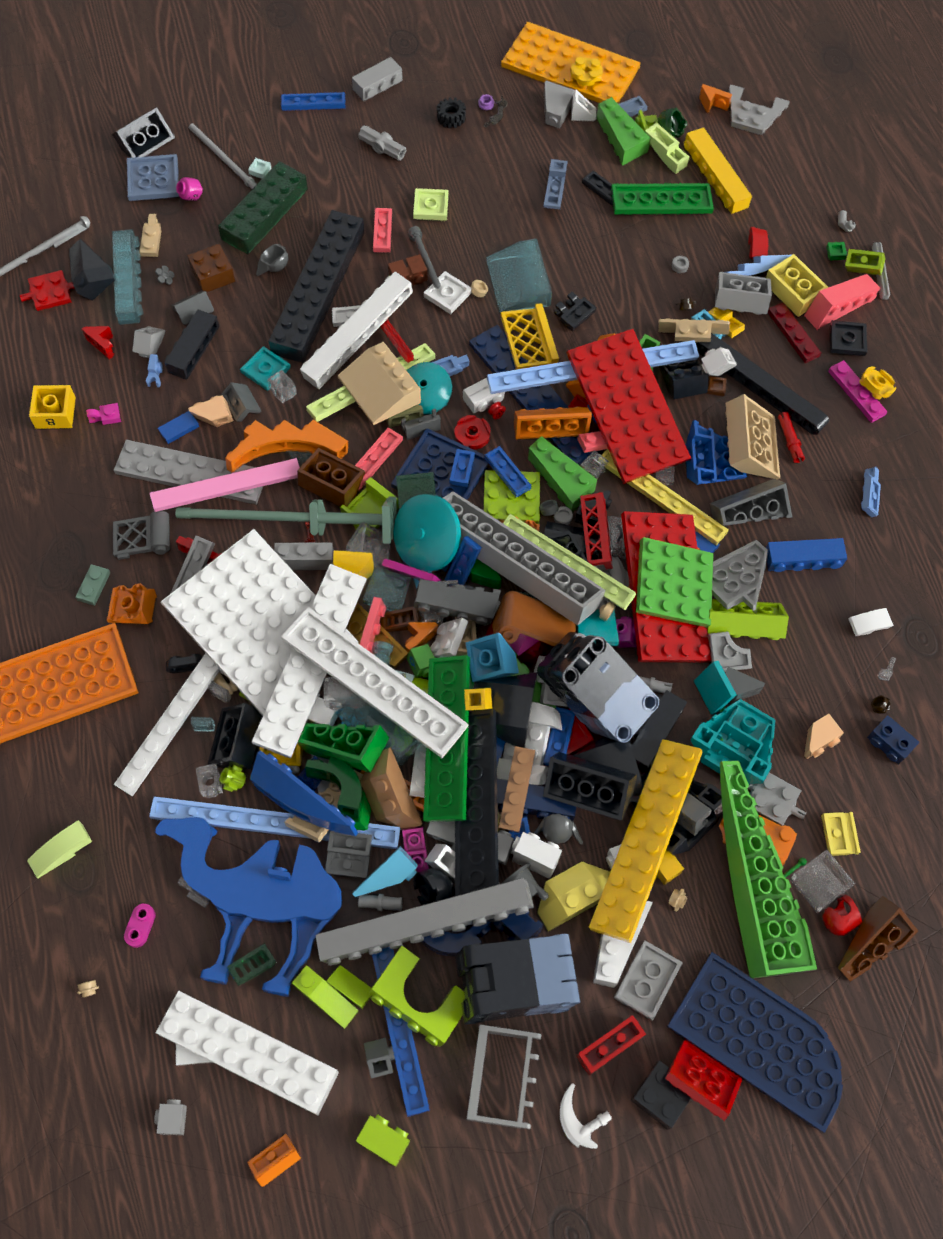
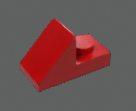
M109 326L82 328L83 334L90 344L108 359L114 356L113 345L109 341L113 338V334Z

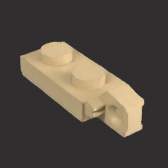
M149 214L148 223H144L140 256L158 257L161 227L156 214Z

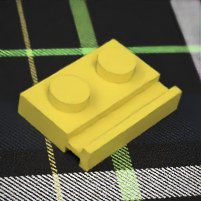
M853 812L823 813L821 818L828 856L859 854L860 847Z

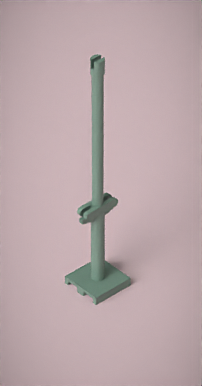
M388 497L382 505V514L326 512L323 501L320 499H315L310 503V512L191 509L189 507H178L175 514L176 518L183 519L211 518L310 522V532L312 535H316L318 532L319 535H323L326 523L382 525L383 543L390 544L391 539H394L393 530L397 510L396 497Z

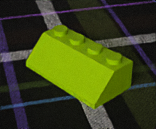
M712 599V607L709 609L711 625L707 627L708 634L729 632L730 636L735 638L740 636H748L752 639L768 637L771 640L786 638L789 616L781 603L757 602L756 610L753 611L746 603L741 602L727 610L717 599Z

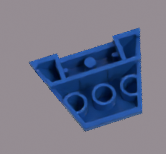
M693 420L686 441V448L691 456V459L686 461L687 478L696 485L746 478V473L738 471L729 463L728 437L725 435L722 437L714 433L713 429H706L698 425V421Z

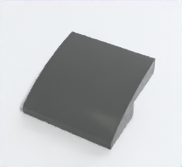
M330 830L325 871L332 875L367 879L372 835L358 833L356 836H351Z

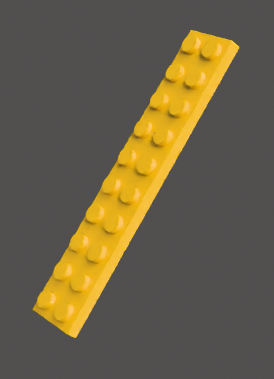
M662 739L589 925L590 930L628 943L632 942L703 753L700 748Z

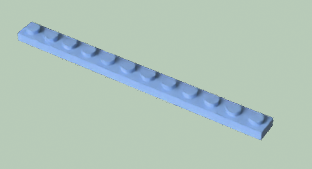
M695 340L643 349L650 367L697 360L699 358ZM570 361L487 374L486 377L490 394L578 380Z
M154 797L149 815L151 819L157 820L200 817L204 818L213 827L309 838L286 827L284 821L289 817H294L291 813ZM369 823L368 830H357L358 833L372 835L371 846L398 849L400 827ZM330 830L322 840L329 841Z

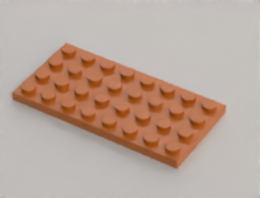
M115 623L0 663V743L139 693Z

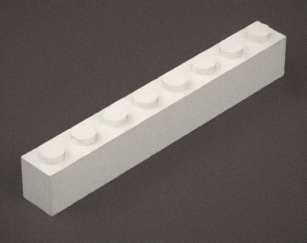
M397 272L388 276L385 282L375 289L369 299L365 300L356 312H353L350 318L340 325L338 330L326 340V343L320 349H317L308 361L303 363L300 368L303 378L317 389H320L413 293L411 282Z

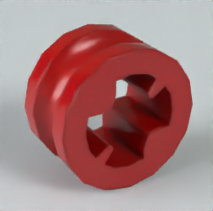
M498 401L489 408L488 413L496 420L505 413L506 408Z

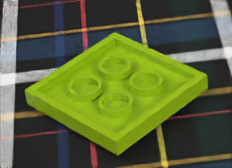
M485 470L484 512L498 521L506 520L509 514H512L523 522L532 520L539 524L540 472H521L532 487L529 491L516 498L495 471Z

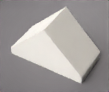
M575 89L572 97L571 120L595 121L596 107Z

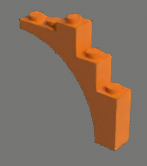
M255 420L244 429V440L240 441L238 446L227 454L225 458L226 469L233 473L243 464L257 457L282 451H298L313 454L320 448L342 459L348 453V441L315 420L306 424L302 430L284 420L281 424L276 425L273 431Z

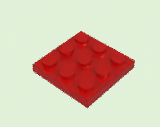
M686 1039L682 1042L665 1077L674 1087L685 1092L692 1100L699 1102L710 1110L713 1115L718 1116L724 1121L730 1114L743 1079Z

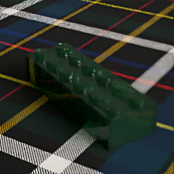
M279 161L218 225L221 240L249 254L308 190L306 175Z

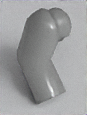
M839 211L838 225L844 231L851 232L855 228V222L852 223V220H846V211Z

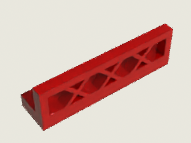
M603 492L582 495L580 499L587 561L593 566L604 565L606 570L613 569L606 502ZM596 499V505L592 510L586 507L585 501ZM592 515L598 518V522L594 527L587 522ZM594 532L600 536L596 544L589 540ZM596 549L602 553V559H591V555Z

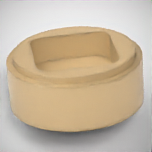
M481 280L473 281L470 286L472 288L471 292L477 297H484L488 291L487 285Z
M609 601L607 604L602 605L599 618L607 621L616 607L615 604Z

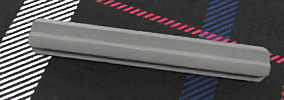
M873 243L872 251L883 253L882 243ZM884 263L882 275H876L880 287V299L887 300L890 296V290Z

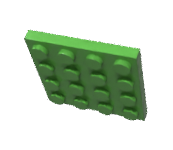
M645 537L640 539L636 612L709 627L711 625L709 609L712 607L713 553Z

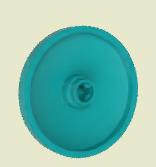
M422 494L412 497L403 504L396 516L393 530L395 547L401 559L410 567L425 572L442 569L456 555L461 539L460 522L454 508L445 499L437 495Z

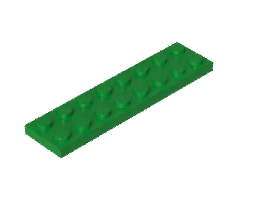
M468 655L430 658L428 695L468 723L469 710L465 708L464 690L469 689L470 657ZM468 727L443 758L426 747L423 817L425 822L466 820Z

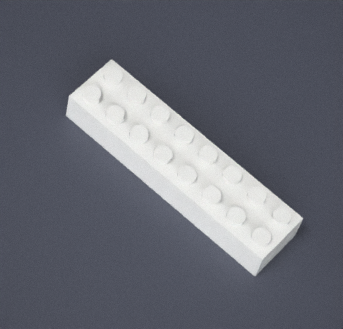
M180 991L176 994L156 1031L160 1036L316 1115H319L339 1074L336 1069Z

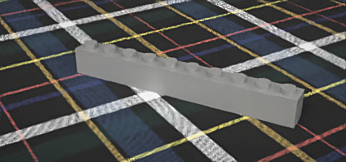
M522 878L317 934L316 940L320 961L328 963L329 966L341 963V959L355 960L361 958L363 953L377 954L382 952V948L389 946L390 949H395L403 946L402 943L421 942L424 940L423 937L431 935L432 938L444 935L445 931L452 930L453 932L465 930L467 925H484L486 920L494 918L495 921L508 918V914L516 913V915L528 913V909L534 908L528 882Z

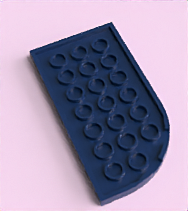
M711 952L667 1028L694 1044L819 1132L825 1133L839 1106L843 1089L840 1058L829 1040L828 1034L807 1014Z

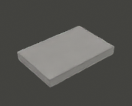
M644 940L614 999L653 1021L683 962Z

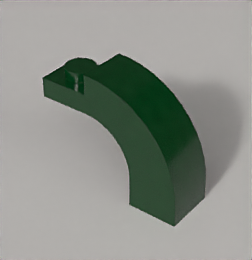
M330 757L328 763H324L321 760L308 759L305 766L306 777L325 780L335 784L341 792L337 804L341 814L359 818L362 791L355 771L348 764L334 757Z

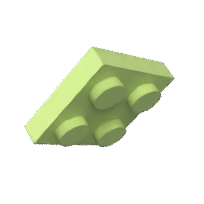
M415 188L414 219L447 220L449 190Z

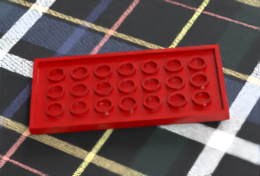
M634 329L567 351L566 354L623 484L691 459Z
M624 511L621 514L629 586L636 593L631 603L638 661L711 662L707 627L636 612L640 539L645 537L698 549L693 515Z

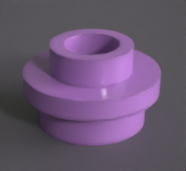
M482 95L478 105L483 110H490L494 107V100L490 95Z

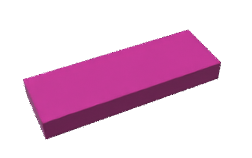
M384 559L382 562V566L388 570L418 580L440 582V579L434 574L388 559Z

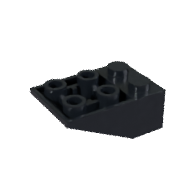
M698 360L659 366L667 391L673 399L708 393V373L703 370Z

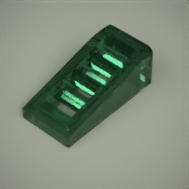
M264 943L227 966V970L236 984L240 986L275 966L276 960ZM260 955L265 962L263 965L257 956ZM253 959L258 968L255 969L250 960ZM244 963H246L249 969L251 970L250 973L246 971L245 967L243 966ZM239 967L244 977L240 978L235 968Z

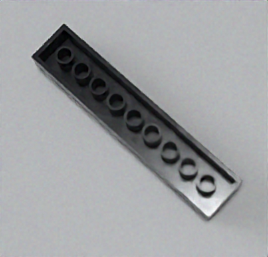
M331 210L268 341L270 351L277 356L301 363L305 362L365 233L363 218Z

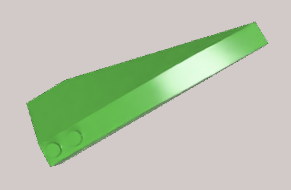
M721 761L720 780L726 849L749 975L751 978H761L816 970L817 966L808 925L805 918L802 919L798 909L800 906L797 899H793L789 890L791 888L790 882L784 877L782 873L783 866L770 835L767 836L764 830L765 822L762 817L759 818L755 808L757 803L755 798L749 794L747 789L749 784L739 761Z

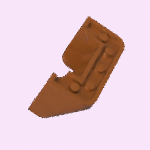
M509 591L503 596L491 622L493 633H500L508 644L514 643L521 633L555 647L567 633L576 632L575 623L542 601L516 591Z

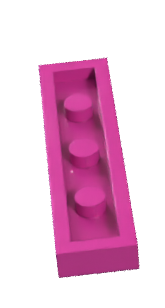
M844 360L829 368L828 372L871 423L886 415L887 410L872 396V393L866 387L860 384L859 377Z

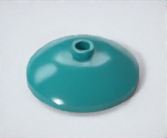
M422 362L410 367L407 372L420 387L421 403L419 405L423 407V415L432 414V409L436 408V412L444 408L452 395V381L447 371L440 365L431 362ZM426 382L427 384L426 386H421V383Z

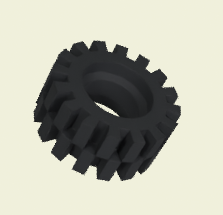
M449 97V100L444 98L443 101L439 102L437 105V120L440 125L443 124V127L446 128L448 126L451 129V126L457 128V125L460 127L461 123L465 122L466 106L464 102L462 103V100L459 99L457 101L455 97L454 100H451V97Z

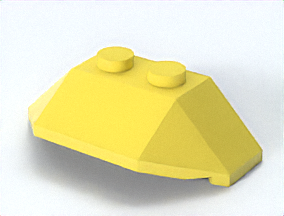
M580 862L546 881L544 890L548 893L549 897L545 901L541 899L537 914L547 931H551L598 904L610 872L585 862Z

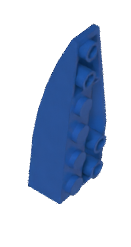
M261 750L257 753L250 780L258 791L287 812L315 826L351 836L358 834L354 826L356 823L348 815L343 816L338 808L330 805L323 797L311 790L291 773L292 771L287 765L277 763V759L270 753L266 755Z

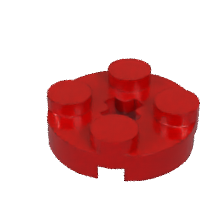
M468 415L457 422L454 429V437L456 442L476 450L489 443L491 430L485 419L482 418L481 420L476 418L475 415ZM472 430L473 432L477 433H475V435H470L469 431Z

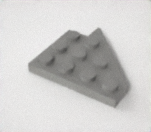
M755 540L713 561L712 595L727 610L741 602L746 603L753 611L756 610L768 550Z

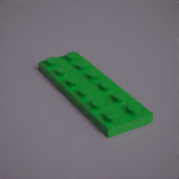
M709 183L612 184L611 186L614 214H712L714 210Z

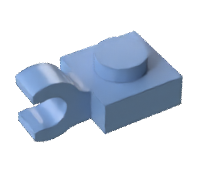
M150 354L149 373L146 378L148 387H150L153 381H156L157 387L161 386L159 373H162L163 365L159 361L158 355Z

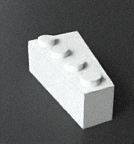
M646 902L631 943L601 934L593 983L613 988L617 985L653 902Z

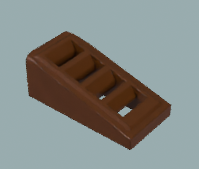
M413 606L385 612L384 617L380 618L381 626L387 632L408 630L409 622H422L421 612L418 608H413ZM395 617H398V624H396ZM387 618L391 619V625L389 626Z

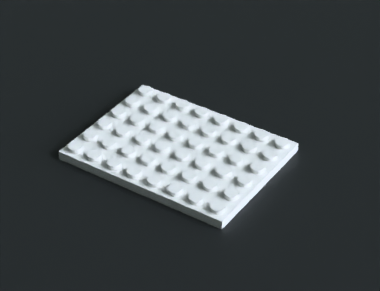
M253 529L163 599L161 604L263 716L293 649L291 645L282 639V636L308 607L311 608L316 595ZM346 629L344 633L358 643L356 638Z

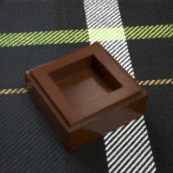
M709 376L708 393L706 394L724 396L727 378Z

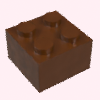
M220 244L187 255L191 270L201 290L206 291V293L235 282L233 268Z

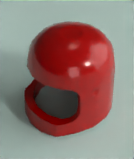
M846 894L837 899L838 905L835 909L827 907L822 915L825 927L836 936H843L862 924V918L856 904ZM844 902L850 906L849 913L845 909Z

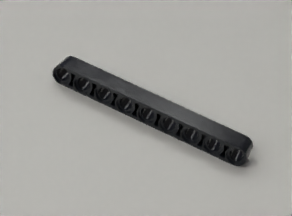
M711 333V342H695L698 353L703 357L711 349H728L737 366L725 373L781 413L788 412L792 421L812 435H817L829 423V418L824 412Z

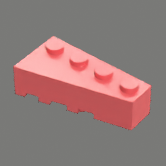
M868 274L820 290L804 316L818 330L831 323L832 320H836L860 306L872 302L876 298L880 287Z

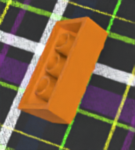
M588 407L540 408L537 410L522 409L515 411V438L533 439L540 438L541 436L543 438L572 437L589 433L592 413Z

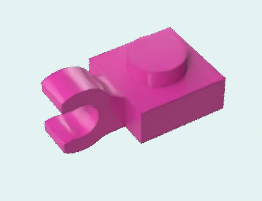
M118 403L99 406V411L96 409L86 410L89 423L102 421V424L106 425L121 422Z

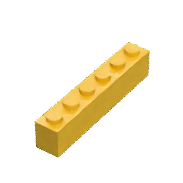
M705 128L687 133L684 141L685 149L690 153L693 161L697 163L700 171L706 176L708 183L715 189L717 196L724 202V206L728 208L731 214L749 208L752 195Z

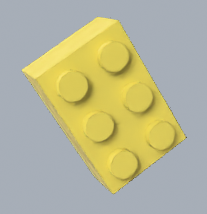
M794 254L769 269L766 278L771 279V291L798 317L807 312L820 290L829 288Z

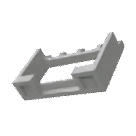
M486 1025L479 1026L467 1113L468 1121L519 1129L531 1128V1124L522 1123L524 1106L533 1107V1102L525 1101L527 1083L536 1084V1078L528 1077L530 1059L539 1060V1055L530 1053L532 1038L541 1039V1034ZM488 1033L527 1039L517 1122L477 1116Z

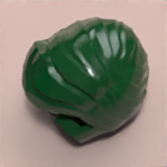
M677 108L663 110L658 116V124L671 136L680 138L684 134L687 121Z

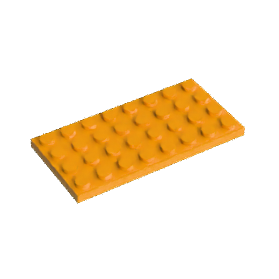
M527 22L503 58L501 67L544 83L549 81L573 90L576 89L585 98L598 103L612 97L619 104L639 70L640 62ZM577 57L599 59L601 61L603 73L599 82H594L592 86H582L576 83L577 80L574 77L572 79L571 67Z

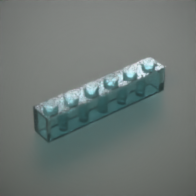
M133 229L112 231L114 276L116 279L114 280L115 314L119 325L140 323V315H143L142 305L139 303V301H142V294L139 291V287H142L141 279L138 277V274H141L140 264L138 263L140 253L137 250V247H140L139 238L135 236Z

